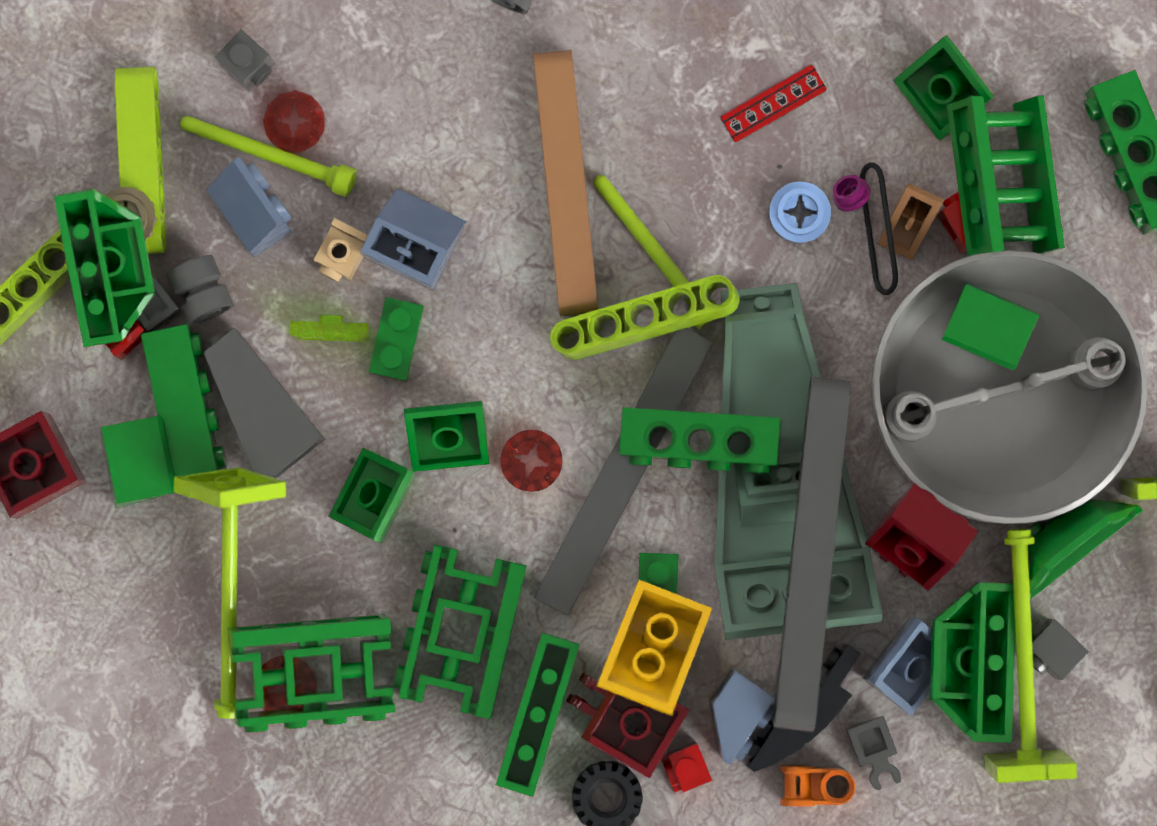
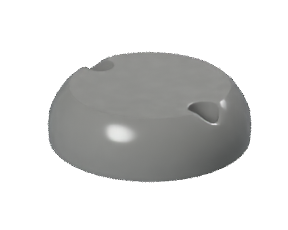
M1022 251L987 252L966 257L936 271L914 287L899 303L889 318L877 345L871 376V400L876 427L882 443L891 460L908 482L912 485L915 483L920 488L928 490L940 503L952 512L965 518L1001 525L1028 524L1050 519L1083 504L1101 491L1120 471L1130 456L1141 431L1146 410L1147 376L1142 349L1132 325L1112 296L1094 279L1069 264L1041 254ZM965 281L1034 310L1040 315L1015 371L941 340ZM1097 351L1104 352L1108 355L1105 357L1091 360L1094 358V355ZM1110 365L1109 369L1105 372L1097 369ZM908 404L917 405L921 408L903 413L904 408ZM922 418V421L919 425H911L908 423L909 421Z

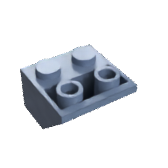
M239 156L226 167L206 190L248 252L255 258L292 232L286 224L292 217L275 194L268 197L264 192L270 188V185L254 162L246 166Z
M396 188L377 216L360 253L364 259L433 291L466 225V221Z
M732 669L709 701L719 756L730 765L735 758L740 762L754 743L749 739L750 735L757 725L763 729L776 710L771 706L775 700L773 696Z

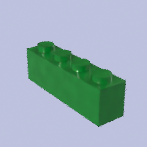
M185 324L141 334L157 415L162 416L174 477L227 469L223 446L217 447L214 431L220 430L218 416L215 408L209 409L206 396L207 393H212L209 374L207 370L201 371L198 357L204 355L200 333H193V328Z
M542 632L495 786L531 797L534 796L580 646L579 643Z

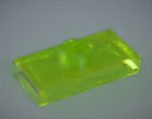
M320 315L319 322L290 321L289 334L295 340L368 342L371 340V327L368 323L343 322L342 316Z

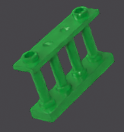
M1037 95L1013 104L1014 111L986 112L983 96H970L947 105L967 257L987 252L1005 251L1004 242L1032 241L1033 253L1037 254L1065 248L1044 95ZM988 127H1016L1019 149L991 150ZM993 165H1021L1024 187L996 188ZM1026 203L1029 226L1001 227L998 204Z

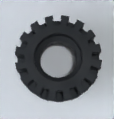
M599 761L596 764L589 765L579 774L573 786L572 803L575 814H577L583 825L585 824L586 826H630L639 815L643 803L642 788L639 780L628 767L618 762ZM602 782H613L622 791V803L612 812H602L592 802V792Z

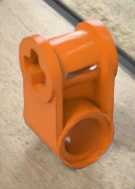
M780 765V772L784 773V797L780 799L781 806L841 805L850 801L855 794V781L851 774L843 768L815 767L814 765ZM841 775L847 779V790L841 796H832L826 790L827 781L832 776ZM796 777H799V794H796Z

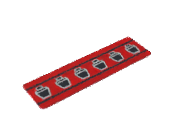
M809 65L722 115L721 120L733 140L738 142L822 94L827 88L814 66Z

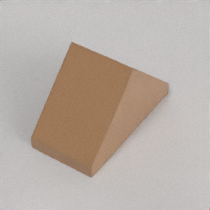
M910 183L906 185L890 215L895 253L913 260L944 199ZM885 227L878 245L889 249Z

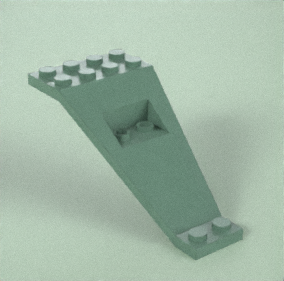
M797 283L737 290L740 299L738 308L732 314L724 317L725 348L722 414L779 417L782 420L779 467H770L769 474L746 472V465L730 464V471H719L715 576L725 640L782 634L809 382L811 376L821 377L803 315ZM729 291L721 292V303L727 300ZM743 433L734 435L729 442L730 451L736 455L746 453L751 444L749 436ZM844 458L826 628L882 622V609L870 547L865 544L867 537ZM762 482H767L770 485L760 486L759 484Z

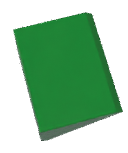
M948 35L941 38L893 80L939 141L950 134L948 104L970 96H983L986 107L994 98L992 92Z
M965 281L941 340L1015 371L1040 315L1034 310Z
M482 401L404 408L413 472L490 464L485 410Z
M162 416L101 427L99 434L115 508L129 506L174 493V473Z
M362 448L328 517L382 544L417 474L374 452Z

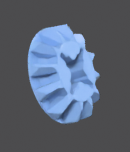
M792 182L783 186L776 192L770 204L769 215L772 228L784 240L798 244L817 239L826 230L831 218V206L827 196L819 187L808 182ZM799 197H801L804 210L816 212V214H811V216L804 218L801 228H798L795 216L783 213L795 209Z

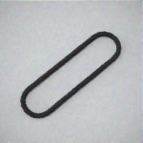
M869 162L862 168L860 178L865 180L866 173L870 168L875 169L879 178L892 268V284L890 288L884 289L879 281L867 200L863 205L872 275L878 292L882 295H890L897 287L898 269L885 179L880 166L874 162Z

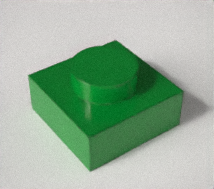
M639 553L638 581L642 580L672 593H677L679 554Z

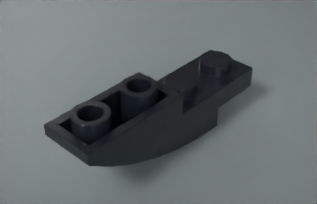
M844 644L841 649L835 646L822 665L827 671L820 680L814 732L773 728L772 716L768 722L771 727L764 738L756 736L753 740V745L746 754V757L749 758L746 766L756 772L791 756L812 741L834 720L852 697V694L840 687L861 653L848 644Z

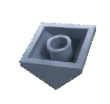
M909 617L863 678L911 716L930 692L932 630L917 617Z

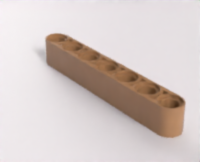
M572 50L533 53L559 316L585 314L598 310Z

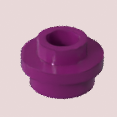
M857 175L844 176L833 187V201L836 207L846 212L861 208L871 194V188L867 181L859 178Z

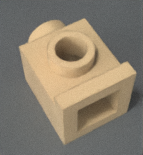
M334 218L331 228L314 258L315 263L321 266L318 272L338 283L341 277L351 281L363 259L360 251L368 235ZM338 245H343L347 248V253L343 258H335L333 256V249Z

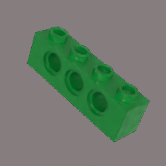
M1133 70L1092 86L1085 93L1087 99L1084 100V107L1091 121L1096 120L1102 134L1099 135V143L1106 157L1111 156L1116 168L1113 172L1116 185L1121 192H1126L1131 206L1128 207L1130 219L1136 228L1140 227L1143 235L1157 230V198L1147 197L1142 189L1144 181H1152L1157 185V120L1137 72ZM1114 110H1121L1128 115V127H1120L1114 122ZM1130 145L1141 148L1144 153L1142 163H1136L1129 158L1128 147Z
M623 407L619 455L629 457L628 464L652 466V459L668 460L667 467L691 468L692 461L706 462L707 470L730 471V464L746 465V472L769 474L770 467H779L782 420L779 417ZM660 428L669 429L672 435L670 445L664 449L654 448L651 441L653 433ZM698 431H706L711 436V444L703 452L693 451L690 445L692 435ZM739 433L748 435L751 442L749 450L741 455L733 454L729 448L730 439Z

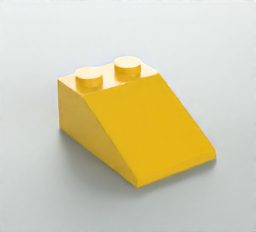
M639 580L597 687L672 715L712 608Z

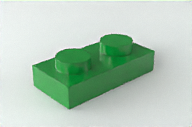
M385 298L369 374L407 382L424 311L423 305Z

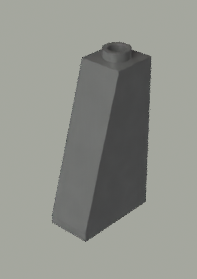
M235 328L230 332L223 329L207 342L210 348L204 352V355L251 470L277 479L322 443L325 438L240 332Z

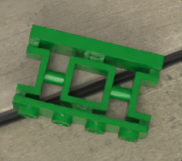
M435 544L433 552L426 550L421 573L426 574L427 578L424 590L417 588L412 611L417 612L418 616L415 628H407L403 650L409 651L406 666H398L393 688L400 689L398 698L422 703L424 700L427 684L463 692L464 697L460 712L491 719L527 566L496 559L492 577L454 569L458 549ZM441 558L447 559L444 575L463 579L459 600L456 602L438 598L435 612H430L429 608ZM501 572L508 573L497 624L496 627L490 626L492 610L473 605L478 583L498 587ZM445 607L482 616L474 654L437 645ZM424 634L429 636L426 651L444 655L445 659L440 678L420 674L416 689L411 688ZM483 649H488L490 654L478 703L471 702L475 686L455 682L460 660L480 664Z
M385 614L228 627L231 661L233 663L251 661L253 697L233 699L235 708L234 722L236 725L244 727L245 732L252 733L267 731L269 724L284 723V728L296 729L307 727L308 721L323 719V724L338 725L347 723V717L362 716L363 721L386 719V713L395 712V704L393 703L394 690L391 685L374 686L371 650L391 649V642L389 640V634H391L390 618ZM375 636V639L360 640L361 662L341 663L340 645L337 643L323 644V640ZM295 642L298 644V646L282 647L283 669L262 670L261 652L259 650L244 651V647ZM329 654L331 690L295 693L293 657ZM362 677L363 695L366 698L379 697V700L327 705V702L343 700L342 679ZM284 684L285 703L287 705L301 704L302 706L299 708L248 712V709L264 708L263 686Z

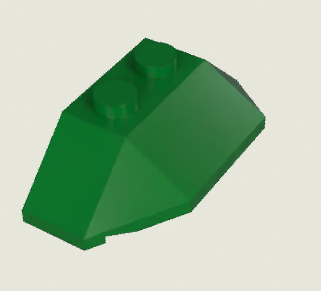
M94 188L55 194L54 202L83 347L123 341L129 329L155 293L141 216Z
M1089 499L1076 508L1053 517L1043 526L1036 522L1027 528L1031 529V536L1034 537V544H1028L1030 600L1142 513L1143 510L1139 505ZM1012 571L1011 584H1013V571Z
M976 582L932 620L930 700L973 742L1012 743L1015 657L1013 584Z

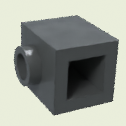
M242 29L215 56L219 65L248 92L254 86H260L270 76L271 68L275 65L270 55Z
M1039 619L1031 626L1033 668L1040 674L1047 671L1054 679L1063 680L1089 653L1056 619H1047L1045 622Z

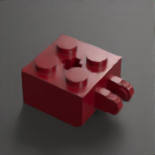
M39 411L0 432V502H2L10 518L19 519L87 482L50 413ZM27 457L36 460L37 465L33 473L24 472L23 466L28 465L25 461Z
M914 483L883 515L865 541V544L879 553V558L885 563L889 561L900 569L898 572L905 578L909 576L920 584L922 588L929 591L956 566L978 531L969 525L963 516L952 512L940 503L931 492L920 488Z
M582 672L578 679L582 682V685L590 690H596L604 695V698L597 709L578 695L569 694L566 702L592 717L581 738L650 779L690 710L676 702L672 715H668L597 687L598 681ZM635 712L643 714L641 721L645 724V728L641 732L636 729L634 734L627 731L628 723L625 721V718L628 714L634 717Z

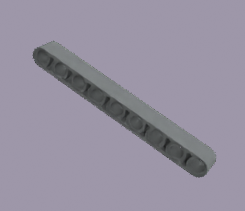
M811 376L809 382L773 728L814 732L851 391V381Z

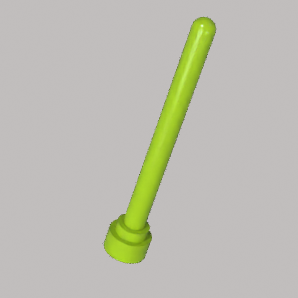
M184 116L180 120V127L187 132L324 181L327 187L332 188V193L347 198L353 189L357 177V169L351 166L341 164L340 166L333 165L328 167L191 116Z
M597 175L593 180L594 187L673 287L689 283L685 275L608 178L604 175ZM684 299L685 302L689 305V307L687 308V310L689 311L691 307V300ZM711 299L712 304H717L713 299ZM711 321L695 325V327L699 330Z

